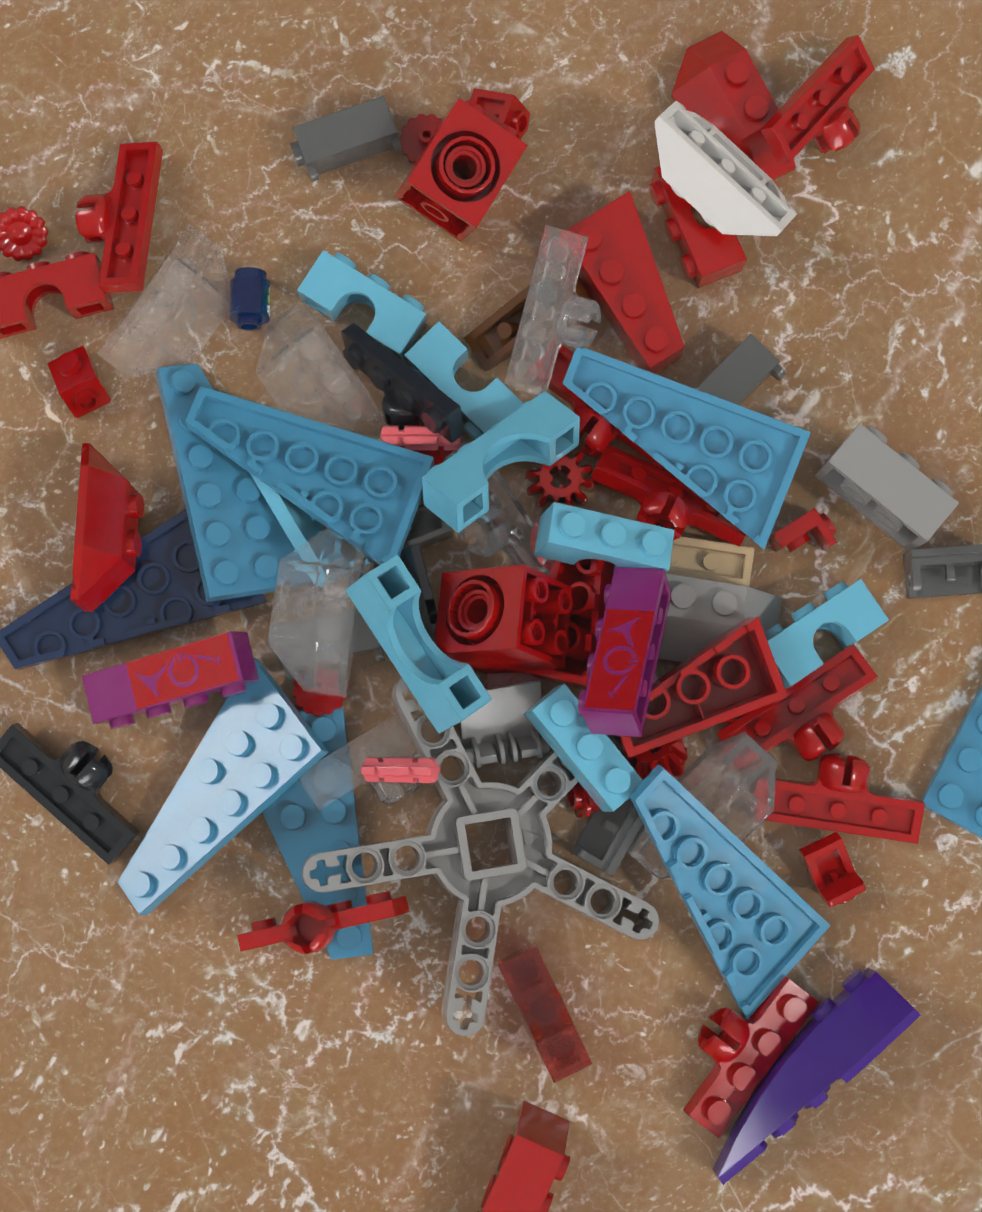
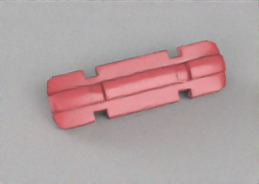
M383 426L381 429V441L396 446H405L409 450H438V446H444V450H459L462 445V436L451 443L441 434L431 432L426 426H404V430H399V426Z
M368 757L364 759L360 771L367 782H383L384 778L386 783H416L418 781L419 783H434L438 779V774L441 773V768L435 758L420 757L417 762L415 757Z

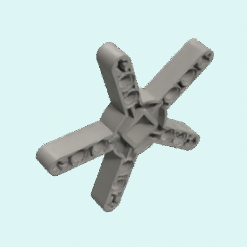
M401 678L392 688L391 697L420 757L435 758L439 766L446 757L456 759L460 765L458 777L453 781H449L441 773L438 774V779L434 782V785L442 802L436 808L429 821L426 835L318 852L304 860L301 867V876L303 882L310 889L317 892H330L433 874L438 883L448 893L458 898L441 1017L444 1024L455 1034L471 1036L479 1031L485 1020L501 906L516 902L532 890H535L623 936L638 940L648 939L654 935L658 929L659 915L656 909L649 903L552 854V835L546 815L578 783V780L553 749L515 787L496 782L481 783L453 726L441 732L439 740L435 743H430L422 737L421 726L425 720H428V717L424 713L413 720L411 714L419 710L412 699L404 700L402 694L407 691V686ZM607 735L612 743L615 744L614 735ZM544 772L549 773L555 779V789L549 796L543 795L537 786L538 778ZM504 818L511 863L472 869L465 825ZM403 846L411 847L416 854V861L408 870L399 869L394 861L396 851ZM361 853L370 854L374 860V869L366 877H358L352 869L354 858ZM344 855L343 870L348 878L347 881L340 882L342 875L340 873L327 875L325 878L326 883L320 884L317 878H310V870H314L317 867L316 861L322 860L324 866L327 867L340 866L337 857ZM561 870L568 872L571 877V886L563 894H559L553 884L555 875ZM602 889L607 895L608 903L604 910L595 912L591 907L590 900L595 891ZM621 909L638 913V917L643 920L640 927L634 926L631 920L617 914ZM480 917L485 923L484 935L477 940H470L466 935V925L470 919ZM468 960H475L479 966L477 978L469 983L462 982L459 977L460 966ZM456 988L469 993L476 992L475 998L466 995L465 1006L472 1012L471 1018H464L462 1025H460V1021L453 1017L454 1011L462 1010L464 997L459 993H455Z

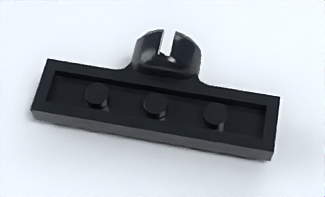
M355 323L341 331L345 347L343 356L346 362L354 370H361L371 379L377 389L384 392L385 395L381 402L384 420L389 426H399V430H404V426H419V417L431 432L441 434L451 443L464 435L459 404Z
M19 723L12 724L0 738V768L108 865L114 863L140 831L106 802L100 794L101 786L113 773V766L109 758L104 754L99 761L96 760L94 756L99 749L85 741L71 744L61 757H57Z

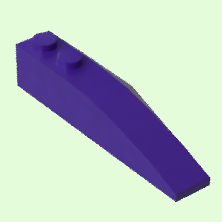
M867 968L864 972L861 969H857L843 981L842 987L844 990L833 1000L828 997L821 1001L811 1012L814 1018L806 1024L784 1049L754 1090L732 1127L713 1168L714 1173L723 1185L766 1150L768 1144L764 1139L769 1135L777 1138L786 1134L796 1125V1121L799 1118L798 1111L803 1107L808 1109L813 1106L816 1109L828 1099L827 1092L832 1083L839 1079H843L848 1083L921 1016L876 971Z

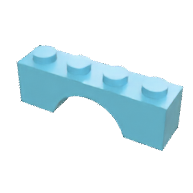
M546 391L531 401L524 402L517 411L501 422L494 423L487 432L473 442L463 445L456 454L440 465L433 466L422 477L424 505L459 533L489 511L487 480L496 470L510 463L523 461L551 466L579 445L580 417Z
M398 555L366 573L345 589L438 734L460 723L492 701L468 663H461L448 657L428 635L419 612L421 589Z

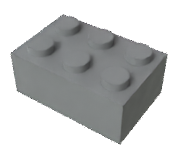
M859 423L814 476L906 551L916 549L929 541L959 502L952 497L953 491L945 483L936 478L930 480L920 472V465L914 458L904 452L898 454L886 444L887 438L879 430L872 426L864 427Z

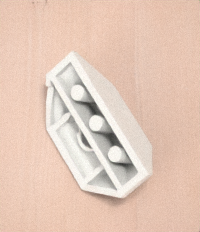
M675 101L654 121L662 178L671 186L675 194L684 198L701 214L705 222L714 226L722 234L778 236L797 215L793 207L787 204L785 196L774 181L715 125L700 115L686 110L684 105Z

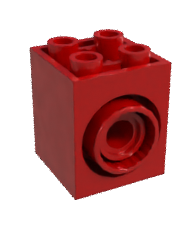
M458 98L441 120L394 197L461 242L478 227L528 145L520 140L521 135L515 129L506 124H500L499 126L486 117L487 112L479 104L471 100H466L465 102ZM454 171L458 172L462 179L458 178Z
M525 564L444 572L441 577L434 643L451 659L461 663H468L473 670L483 674L565 669L566 653L569 648V616L573 605L572 587Z

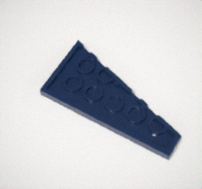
M185 509L141 538L142 550L141 555L136 557L135 572L93 612H84L70 600L71 583L0 630V647L14 669L21 670L269 602L264 594L212 602L206 601Z

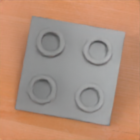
M540 680L485 688L492 701L460 722L462 745L476 769L481 768V765L499 762L502 765L510 760L515 763L518 762V759L535 756L537 759H540L542 755L550 751L549 744L524 715L529 708L541 699Z

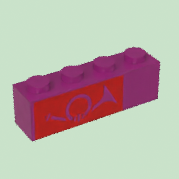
M615 567L611 584L607 583L605 586L604 617L599 618L596 623L595 654L589 655L587 662L589 681L587 689L581 691L578 701L579 714L584 716L591 734L642 736L671 600V589L664 569Z
M230 631L83 675L82 680L93 724L109 723L110 729H118L135 724L134 716L146 713L147 719L172 713L170 706L183 703L184 708L206 704L209 702L208 695L221 692L222 697H228L247 691L245 684L259 681L248 633Z

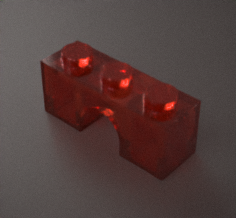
M536 943L498 960V967L529 1026L536 1047L553 1082L555 1083L592 1065L590 1055Z

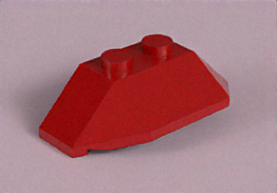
M723 31L688 47L671 94L673 101H678L684 105L686 110L695 112L715 125L772 180L795 170L794 159L788 163L778 164L760 131L779 109L746 48Z
M82 443L72 569L73 579L70 600L84 612H93L135 572L136 557L141 555L142 550L141 537L138 533V519L142 518L144 514L142 495L90 443Z

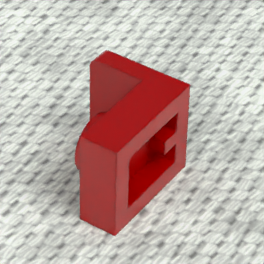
M474 88L470 100L485 109L487 112L486 117L499 126L500 124H506L512 127L522 138L529 126L530 112L519 99L512 94Z
M813 508L771 535L768 541L775 552L786 546L791 553L811 540L807 534L810 531L820 548L824 551L837 543L833 536L836 534V529L825 513L819 515L817 510Z

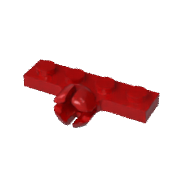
M859 35L847 37L760 129L778 164L791 162L811 139L816 149L825 154L829 152L828 149L837 152L847 147L859 136L860 123L854 111L849 108L848 101L851 95L875 70Z
M157 141L120 144L114 185L111 191L106 194L85 195L77 202V208H89V210L75 212L78 232L84 236L87 243L105 242L98 286L104 293L143 291L163 149Z
M555 340L533 368L530 376L572 406L573 412L580 417L579 440L585 432L588 433L584 441L586 444L580 452L588 456H600L610 442L617 439L627 444L660 469H663V466L563 384L574 353Z
M608 445L602 453L590 478L640 502L641 508L637 514V521L673 529V541L682 536L684 529L688 525L702 529L721 540L728 541L739 547L746 536L743 531L733 525L672 473L611 445Z
M852 644L824 662L822 666L785 689L788 695L787 698L746 713L717 732L716 737L739 770L784 742L793 744L804 760L809 762L817 760L823 756L822 752L825 751V747L832 751L843 740L844 729L834 717L833 710L835 707L875 682L878 676L857 647Z
M840 753L823 755L820 759L817 778L813 782L806 783L757 775L751 812L753 819L915 844L919 842L925 803L918 799L870 792L867 786L870 767L865 760L859 757L847 755L845 761V759L839 758Z
M390 891L365 896L366 905L353 907L351 900L326 906L316 901H306L292 906L285 913L280 925H277L275 917L252 922V931L237 935L240 951L284 942L292 951L299 954L319 952L327 948L332 942L335 931L338 929L410 912L406 895L391 898Z
M785 976L749 1019L742 1018L729 1008H720L711 1013L708 1018L719 1025L722 1031L717 1035L702 1024L698 1034V1045L701 1050L714 1059L715 1064L683 1111L720 1138L819 1002Z

